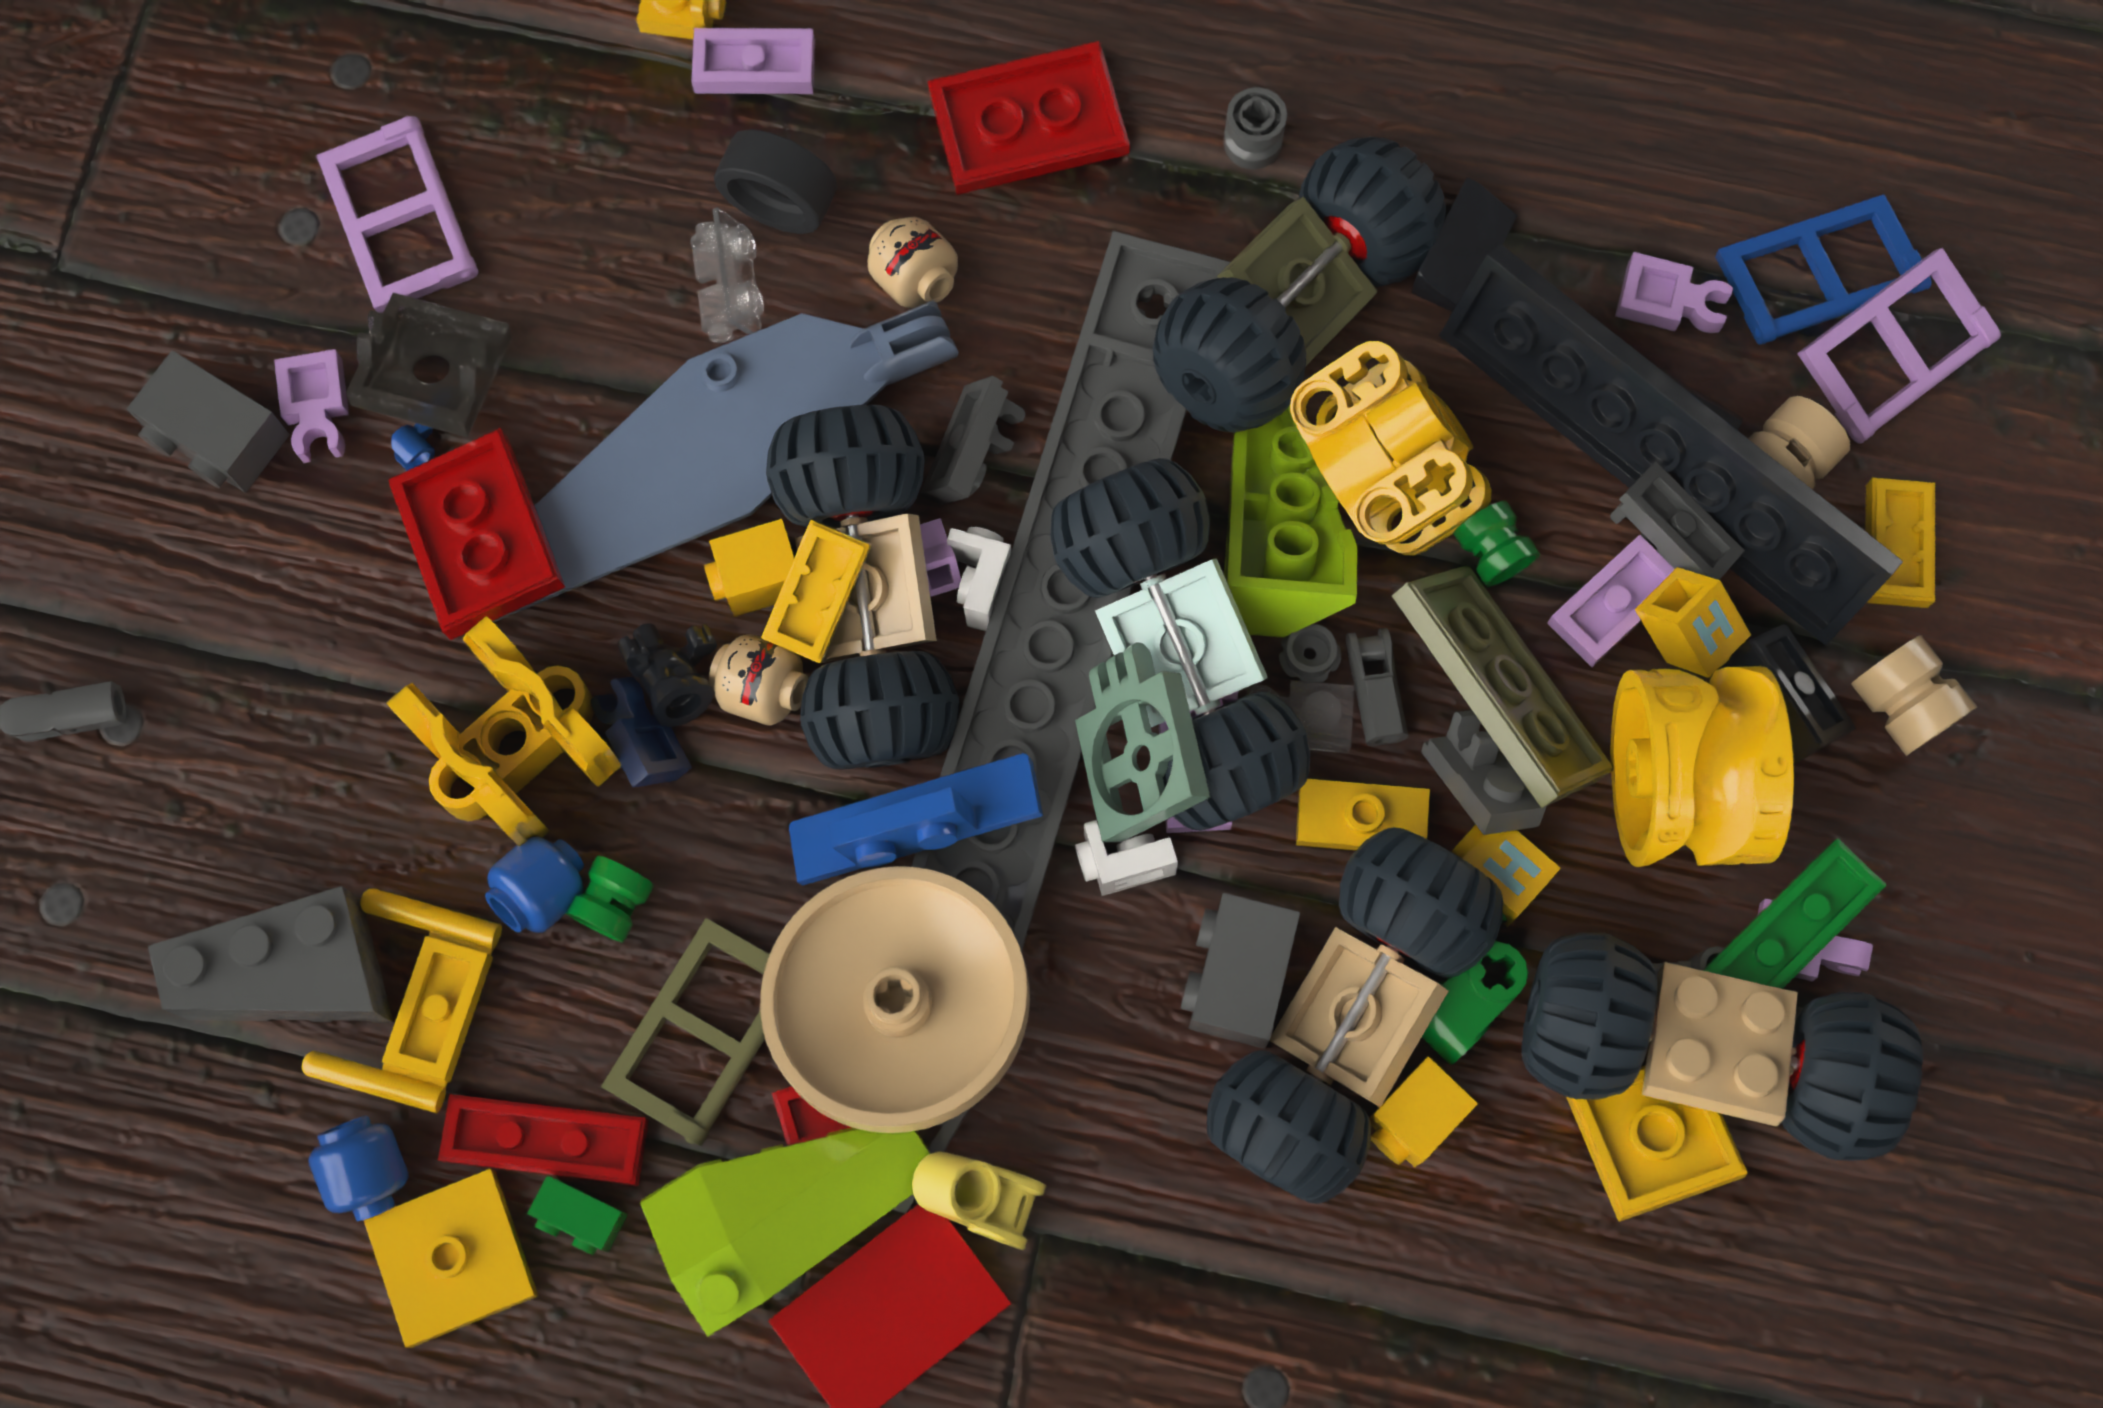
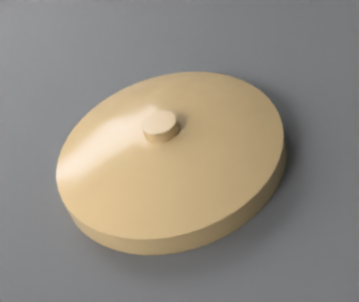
M903 866L883 867L848 876L825 888L805 903L790 919L776 940L767 960L760 993V1013L766 1043L773 1060L794 1090L813 1108L839 1123L856 1129L881 1133L911 1132L944 1123L962 1114L984 1098L1004 1076L1020 1048L1027 1026L1030 1005L1028 974L1019 944L1012 929L995 906L977 890L954 877L934 870Z

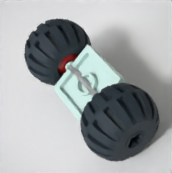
M1157 458L1108 475L1059 501L1054 507L1051 516L1050 539L1054 558L1069 582L1090 597L1100 598L1143 582L1140 584L1142 587L1141 591L1095 610L1114 655L1119 652L1124 653L1126 648L1136 642H1140L1149 649L1156 674L1161 671L1181 673L1189 710H1194L1196 715H1199L1192 718V723L1210 798L1173 817L1185 827L1201 831L1250 815L1302 788L1309 775L1310 749L1307 733L1302 722L1291 707L1270 692L1261 691L1220 706V698L1263 681L1268 677L1217 558L1171 578H1166L1164 572L1194 559L1206 549L1209 542L1210 516L1206 497L1191 474L1170 459ZM1151 704L1146 706L1151 727L1165 722L1163 716ZM1173 759L1168 761V768L1163 776L1165 788L1171 774Z

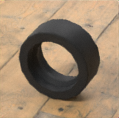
M754 129L738 131L734 135L714 174V181L718 191L742 213L767 226L797 234L812 233L821 225L838 188L834 173L824 161L810 150L788 138Z

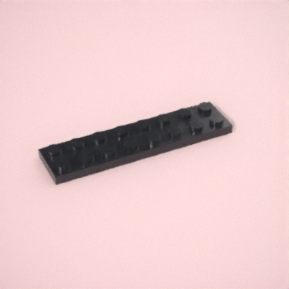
M1502 244L1497 245L1487 254L1439 336L1628 488L1656 461L1745 550L1729 569L1824 645H1827L1893 575L1903 561Z

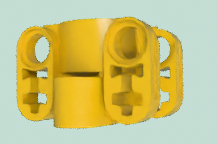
M1368 341L1360 344L1302 382L1295 389L1290 401V413L1293 421L1308 445L1311 455L1324 479L1349 514L1359 533H1362L1366 538L1379 544H1385L1389 549L1402 555H1417L1452 535L1464 521L1488 507L1491 501V486L1481 471L1466 463L1468 452L1474 449L1464 428L1448 405L1428 388L1423 373L1412 363L1404 360L1389 345L1380 341ZM1372 358L1380 362L1370 370L1365 365ZM1342 376L1349 382L1344 387L1337 383V380ZM1320 391L1332 392L1333 394L1327 397L1320 407L1316 425L1311 424L1306 415V405L1309 399ZM1337 411L1335 417L1331 420L1332 415ZM1469 496L1472 502L1468 506L1463 507L1461 504ZM1400 511H1403L1400 524L1391 531L1394 517ZM1445 516L1446 521L1438 526L1437 520ZM1423 529L1421 535L1415 541L1408 544L1399 543Z
M485 616L465 634L463 641L487 670L508 691L501 699L461 734L413 682L401 689L386 704L439 759L433 766L429 776V787L435 800L457 819L472 821L489 815L520 847L528 838L533 836L542 838L549 830L516 793L561 753L565 752L597 787L602 785L620 769L621 764L609 746L589 725L594 715L591 706L593 696L580 676L570 668L563 666L547 667L536 674L515 645ZM561 689L575 690L573 702L568 708L562 710L553 693ZM514 731L526 732L525 744L518 752L511 755L499 754L500 743L507 734ZM458 777L475 788L471 794L464 798H451V787Z

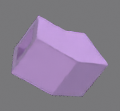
M941 518L920 524L930 597L959 588L961 582L959 568L951 546L947 545V535Z

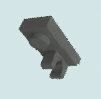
M990 376L964 386L920 494L940 505L968 498L978 489L984 479L986 464L983 463L987 451L993 454H1000L1012 449L1014 443L999 433L998 425L995 423L997 418L1011 425L1022 422L1025 417V411L1006 398L1008 391L1001 387L1003 381Z
M1656 461L1619 498L1621 503L1610 514V518L1615 524H1618L1627 517L1642 532L1641 536L1649 544L1653 543L1658 548L1656 551L1674 569L1679 567L1720 580L1745 551Z
M1472 710L1455 712L1445 737L1430 738L1428 742H1424L1421 753L1483 835L1540 826L1546 807L1541 808L1511 764L1500 752L1499 747L1487 731L1479 732L1481 722Z

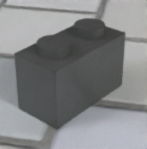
M173 350L127 407L132 416L144 427L138 434L139 437L150 446L168 457H171L175 450H178L192 459L188 467L208 483L220 488L227 481L245 493L290 435L271 411Z
M1227 893L1222 894L1218 911L1205 908L1196 946L1207 948L1208 952L1203 972L1198 973L1190 970L1180 1008L1193 1012L1189 1025L1190 1030L1265 1049L1270 1041L1300 912Z

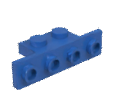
M1025 753L791 822L789 832L797 883L803 886L865 867L883 866L893 862L896 858L924 850L945 848L953 845L958 840L1043 816L1032 759Z

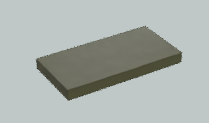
M1462 566L1408 582L1392 595L1397 605L1541 808L1598 782L1613 771L1612 764L1470 566Z

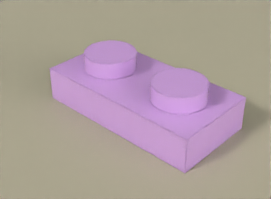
M694 28L692 85L694 92L722 94H813L815 59L813 29Z
M1639 535L1557 610L1547 624L1593 667L1641 622L1635 609L1668 577L1674 568L1655 548Z

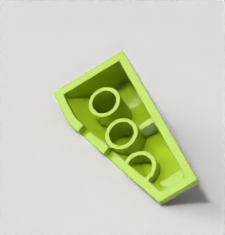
M1290 405L1281 415L1263 426L1234 432L1224 577L1249 635L1286 637L1355 604L1357 597V543L1351 529L1346 530L1338 511L1339 500L1324 479L1311 455L1308 445L1293 421Z
M851 1127L830 1132L826 1137L786 1147L780 1144L761 1149V1153L724 1162H722V1159L698 1164L641 1199L640 1204L672 1283L708 1337L770 1299L913 1195L912 1182L914 1172L920 1161L928 1154H931L917 1130L901 1133H881Z

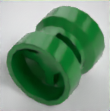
M1506 500L1499 501L1480 510L1464 521L1453 534L1464 551L1472 552L1476 558L1481 557L1476 571L1486 587L1496 586L1514 577L1534 563L1540 556V552L1530 537L1516 536L1518 533V529L1515 526L1517 516Z
M597 855L588 871L590 883L584 893L575 896L566 914L586 927L617 942L624 943L633 927L631 915L637 905L646 903L655 885L635 871L611 859Z

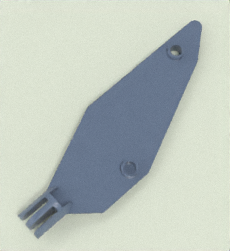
M932 300L865 329L801 313L686 361L535 505L566 588L492 622L751 516L772 496L766 476L767 455L774 433L781 424L795 416L816 410L850 405H867L887 385L958 357V349L953 339L950 338L949 329L944 319L941 318V312L937 303Z

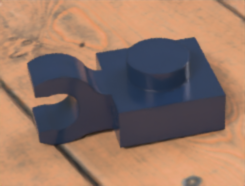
M634 677L613 679L610 683L617 695V699L613 694L597 695L591 699V706L595 716L602 723L613 725L605 734L632 787L677 781L692 767L672 728L662 726L656 721L654 715L650 714L644 701L643 690Z

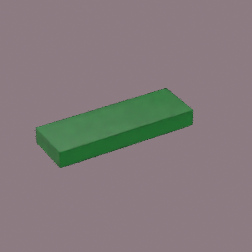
M1837 838L1789 883L1702 971L1783 989L1886 884Z

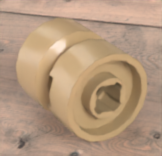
M1801 396L1789 397L1767 419L1763 425V431L1755 432L1749 438L1751 442L1811 489L1815 487V479L1824 478L1850 451L1849 437L1836 417L1820 404Z
M1922 635L1915 637L1889 654L1851 683L1872 712L1887 713L1889 718L1884 728L1906 756L1977 708L1976 704L1956 679H1942L1939 673L1943 662Z

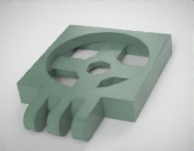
M1136 642L1126 648L1124 653L1119 652L1110 657L1106 663L1102 662L1093 667L1089 672V679L1096 709L1076 719L1075 723L1102 842L1121 843L1210 798L1181 673L1161 671L1156 674L1151 653L1140 642ZM1149 704L1160 712L1169 729L1161 734L1153 733L1151 730L1146 706ZM1123 720L1127 744L1124 754L1112 760L1106 733L1109 726ZM1145 745L1150 752V763L1142 771L1137 765V753ZM1173 759L1171 774L1165 788L1163 776L1167 771L1168 761ZM1131 781L1138 785L1144 811L1135 815L1123 811L1118 790L1119 787Z

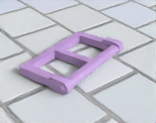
M415 116L402 118L382 126L379 131L316 155L372 305L378 314L442 288L448 289L468 281L478 274L475 261L469 253L423 135L424 130L419 118ZM409 144L427 191L358 218L341 171ZM435 211L454 259L384 286L366 238Z
M1940 248L1930 253L1797 354L1836 411L1835 415L1849 436L1855 442L1861 444L1874 435L1876 430L1984 348L1994 344L2000 339L2001 333L1985 307L1980 306L1944 249ZM1931 275L1971 337L1928 369L1888 307ZM1871 321L1910 380V383L1867 415L1826 353Z

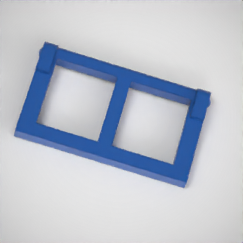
M1885 194L1718 249L1715 257L1729 285L1733 287L1732 291L1745 315L1744 319L1759 345L1774 341L1778 337L1852 313L1896 280L1893 279L1847 294L1818 237L1871 220L1900 276L1922 260L1918 251L1914 250ZM1798 244L1827 302L1773 319L1744 261ZM1931 277L1926 278L1906 294L1918 293L1931 287Z

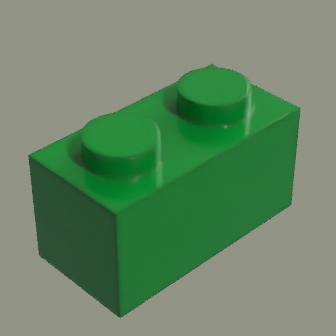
M548 1175L527 1213L538 1219L534 1227L555 1237L558 1236L560 1231H563L575 1237L571 1245L593 1256L597 1249L609 1253L628 1214Z

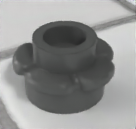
M1311 624L1282 638L1281 646L1283 647V652L1279 655L1281 668L1289 677H1299L1300 681L1304 684L1316 685L1326 681L1328 673L1337 670L1340 665L1341 648L1337 645L1332 632L1324 626ZM1311 649L1315 652L1316 657L1309 660L1305 658L1304 651Z

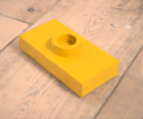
M1872 478L1866 484L1865 531L1903 562L1867 603L1929 608L1935 602V483Z
M810 520L761 638L815 662L822 663L872 545L816 520Z
M1307 779L1303 787L1299 789L1296 846L1356 851L1367 839L1387 828L1406 829L1427 839L1430 789Z

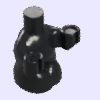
M646 623L637 627L633 632L634 639L624 636L618 642V649L628 666V670L634 677L640 679L641 687L651 700L654 717L662 726H680L695 720L705 712L713 699V689L704 676L697 673L694 668L704 656L712 653L717 647V642L707 624H702L700 629H697L696 626L689 627L685 634L688 643L681 648L664 644L656 626L652 623Z

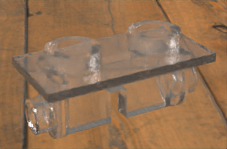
M717 207L712 209L714 222H703L696 225V234L691 237L690 241L696 280L702 284L714 279L717 280V284L698 290L701 328L705 333L709 334L711 342L724 343L733 339V331L740 329L748 335L762 330L760 315L764 311V302L761 292L755 283L753 259L756 258L757 250L753 235L745 225Z

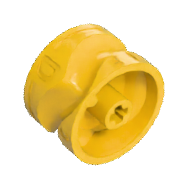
M1763 666L1724 667L1716 670L1710 678V682L1707 683L1697 676L1675 669H1652L1649 672L1639 669L1625 672L1619 682L1615 696L1610 755L1613 768L1611 780L1617 829L1623 850L1631 865L1635 867L1651 865L1678 850L1684 844L1693 851L1698 866L1739 865L1740 863L1769 864L1775 862L1783 850L1789 831L1794 776L1789 718L1780 686L1774 674L1767 667Z

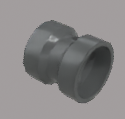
M1252 87L1237 93L1229 103L1223 145L1225 153L1233 163L1242 168L1255 170L1267 167L1279 156L1287 120V110L1285 103L1278 94L1266 88Z

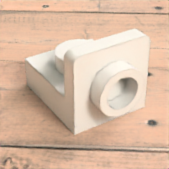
M969 527L967 532L953 528L950 529L947 545L951 546L956 561L976 566V569L966 567L960 582L957 603L964 604L963 608L968 627L986 631L1010 558L1011 544L1004 543V539L997 533L980 527Z
M1097 820L1084 823L1085 842L1075 844L1085 881L1097 879L1102 896L1176 875L1178 860L1170 837L1155 841L1153 834L1139 835L1116 845L1118 852L1107 855L1104 843L1101 840Z

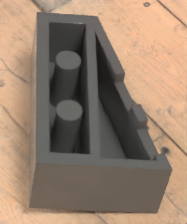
M343 886L148 946L162 1009L187 1020H309L311 1022L351 1020L394 1023L367 915L361 909V899Z

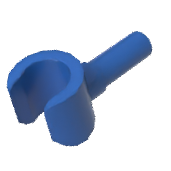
M443 392L422 419L418 420L413 427L411 425L402 426L392 435L391 445L395 451V459L406 471L433 459L435 449L425 439L432 433L435 426L455 403L456 400L451 394Z

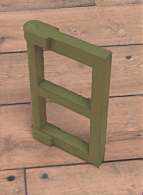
M705 918L601 1086L603 1089L684 1136L689 1144H697L700 1147L704 1144L710 1134L709 1130L764 1042L765 1035L762 1028L760 1011L742 1041L739 1042L676 1004L712 946L761 974H764L770 955ZM666 1020L731 1057L694 1119L629 1081Z

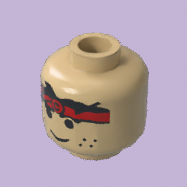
M918 217L894 219L883 224L876 231L869 245L868 271L875 282L899 305L913 309L932 300L937 303L943 300L951 291L958 268V255L952 245L927 221Z
M753 634L740 636L731 644L723 645L716 653L709 673V683L715 692V697L721 709L764 725L779 723L784 720L791 710H798L801 707L802 696L808 682V676L803 674V662L799 654Z

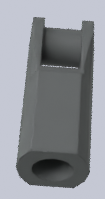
M1387 628L1378 629V635L1357 638L1355 632L1347 633V656L1355 685L1366 745L1371 747L1399 743L1407 739L1409 735L1389 630ZM1381 660L1384 673L1365 676L1363 663Z
M112 681L54 691L51 695L46 693L16 697L5 701L0 706V729L4 733L26 742L39 741L63 734L69 735L125 725L127 718L122 688Z

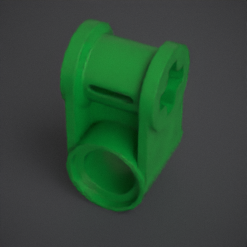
M1495 942L1491 950L1474 967L1459 976L1442 978L1438 982V984L1448 990V993L1422 1038L1450 1066L1460 1059L1491 1027V1022L1520 994L1526 985L1528 969L1521 953L1509 944ZM1498 962L1505 970L1499 978L1504 986L1497 984L1488 989L1481 982V979L1486 974V970L1480 963L1489 967Z

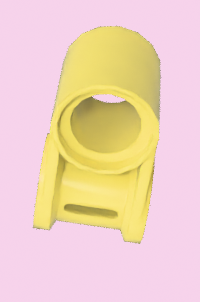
M940 1151L928 1154L920 1161L914 1172L912 1182L914 1197L925 1210L965 1225L973 1233L1021 1250L1025 1249L1027 1239L1022 1234L1035 1197L1042 1196L1046 1188L1044 1183L1014 1171L993 1166L983 1161Z

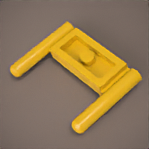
M370 888L363 893L360 900L361 909L365 913L430 931L429 936H425L382 1059L383 1067L378 1069L323 1052L311 1051L306 1054L302 1061V1070L306 1076L438 1113L444 1103L447 1083L451 1082L493 959L491 956L493 949L497 946L501 936L502 925L397 894Z

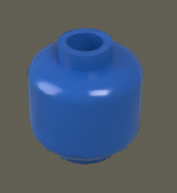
M530 837L520 847L516 845L491 867L487 876L490 890L485 894L486 901L500 920L515 932L520 933L525 928L532 932H545L566 914L575 896L584 893L583 881L579 874L584 869L583 861L577 852L561 839L552 844L541 837Z
M366 1115L337 1125L317 1135L320 1145L310 1153L309 1166L328 1211L332 1213L353 1211L356 1221H362L395 1206L391 1194L400 1190L407 1183L409 1176L390 1126L384 1123L371 1124L369 1116Z

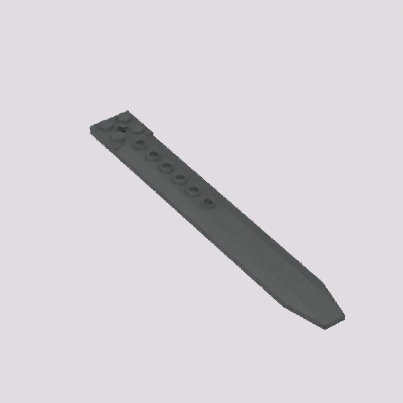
M1115 231L1112 232L940 775L941 778L1025 753L1033 761L1043 816L958 840L953 845L945 848L917 852L911 866L949 875L981 893L1002 914L1013 931L1021 953L1082 757L1075 720L1096 709L1089 672L1098 664L1106 663L1113 655L1095 610L1130 596L1133 586L1114 594L1095 598L1084 594L1069 582L1054 558L1050 539L1051 516L1054 507L1059 501L1097 480L1157 458L1172 460L1187 410L1178 401H1174V396L1166 391L1160 381V376L1156 373L1152 349L1157 326L1163 315H1160L1157 319L1145 317V311L1137 308V305L1140 301L1150 302L1153 294H1159L1164 296V306L1168 308L1169 304L1183 291L1197 283L1217 279V275L1230 263L1222 259ZM970 1108L944 1123L917 1130L931 1153L945 1152ZM914 1194L893 1208V1210L902 1213L909 1212L916 1201Z

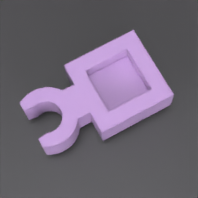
M1633 252L1628 262L1615 316L1675 331L1681 322V318L1686 317L1689 318L1690 322L1697 329L1706 333H1717L1723 327L1726 316L1711 312L1706 307L1705 302L1715 301L1726 304L1732 294L1733 287L1718 280L1707 281L1701 285L1692 284L1690 279L1693 267Z
M336 349L275 359L280 415L287 425L298 424L291 437L294 452L303 463L311 462V443L316 438L327 437L328 448L335 458L343 457L345 441L331 420L333 417L349 415L341 356Z

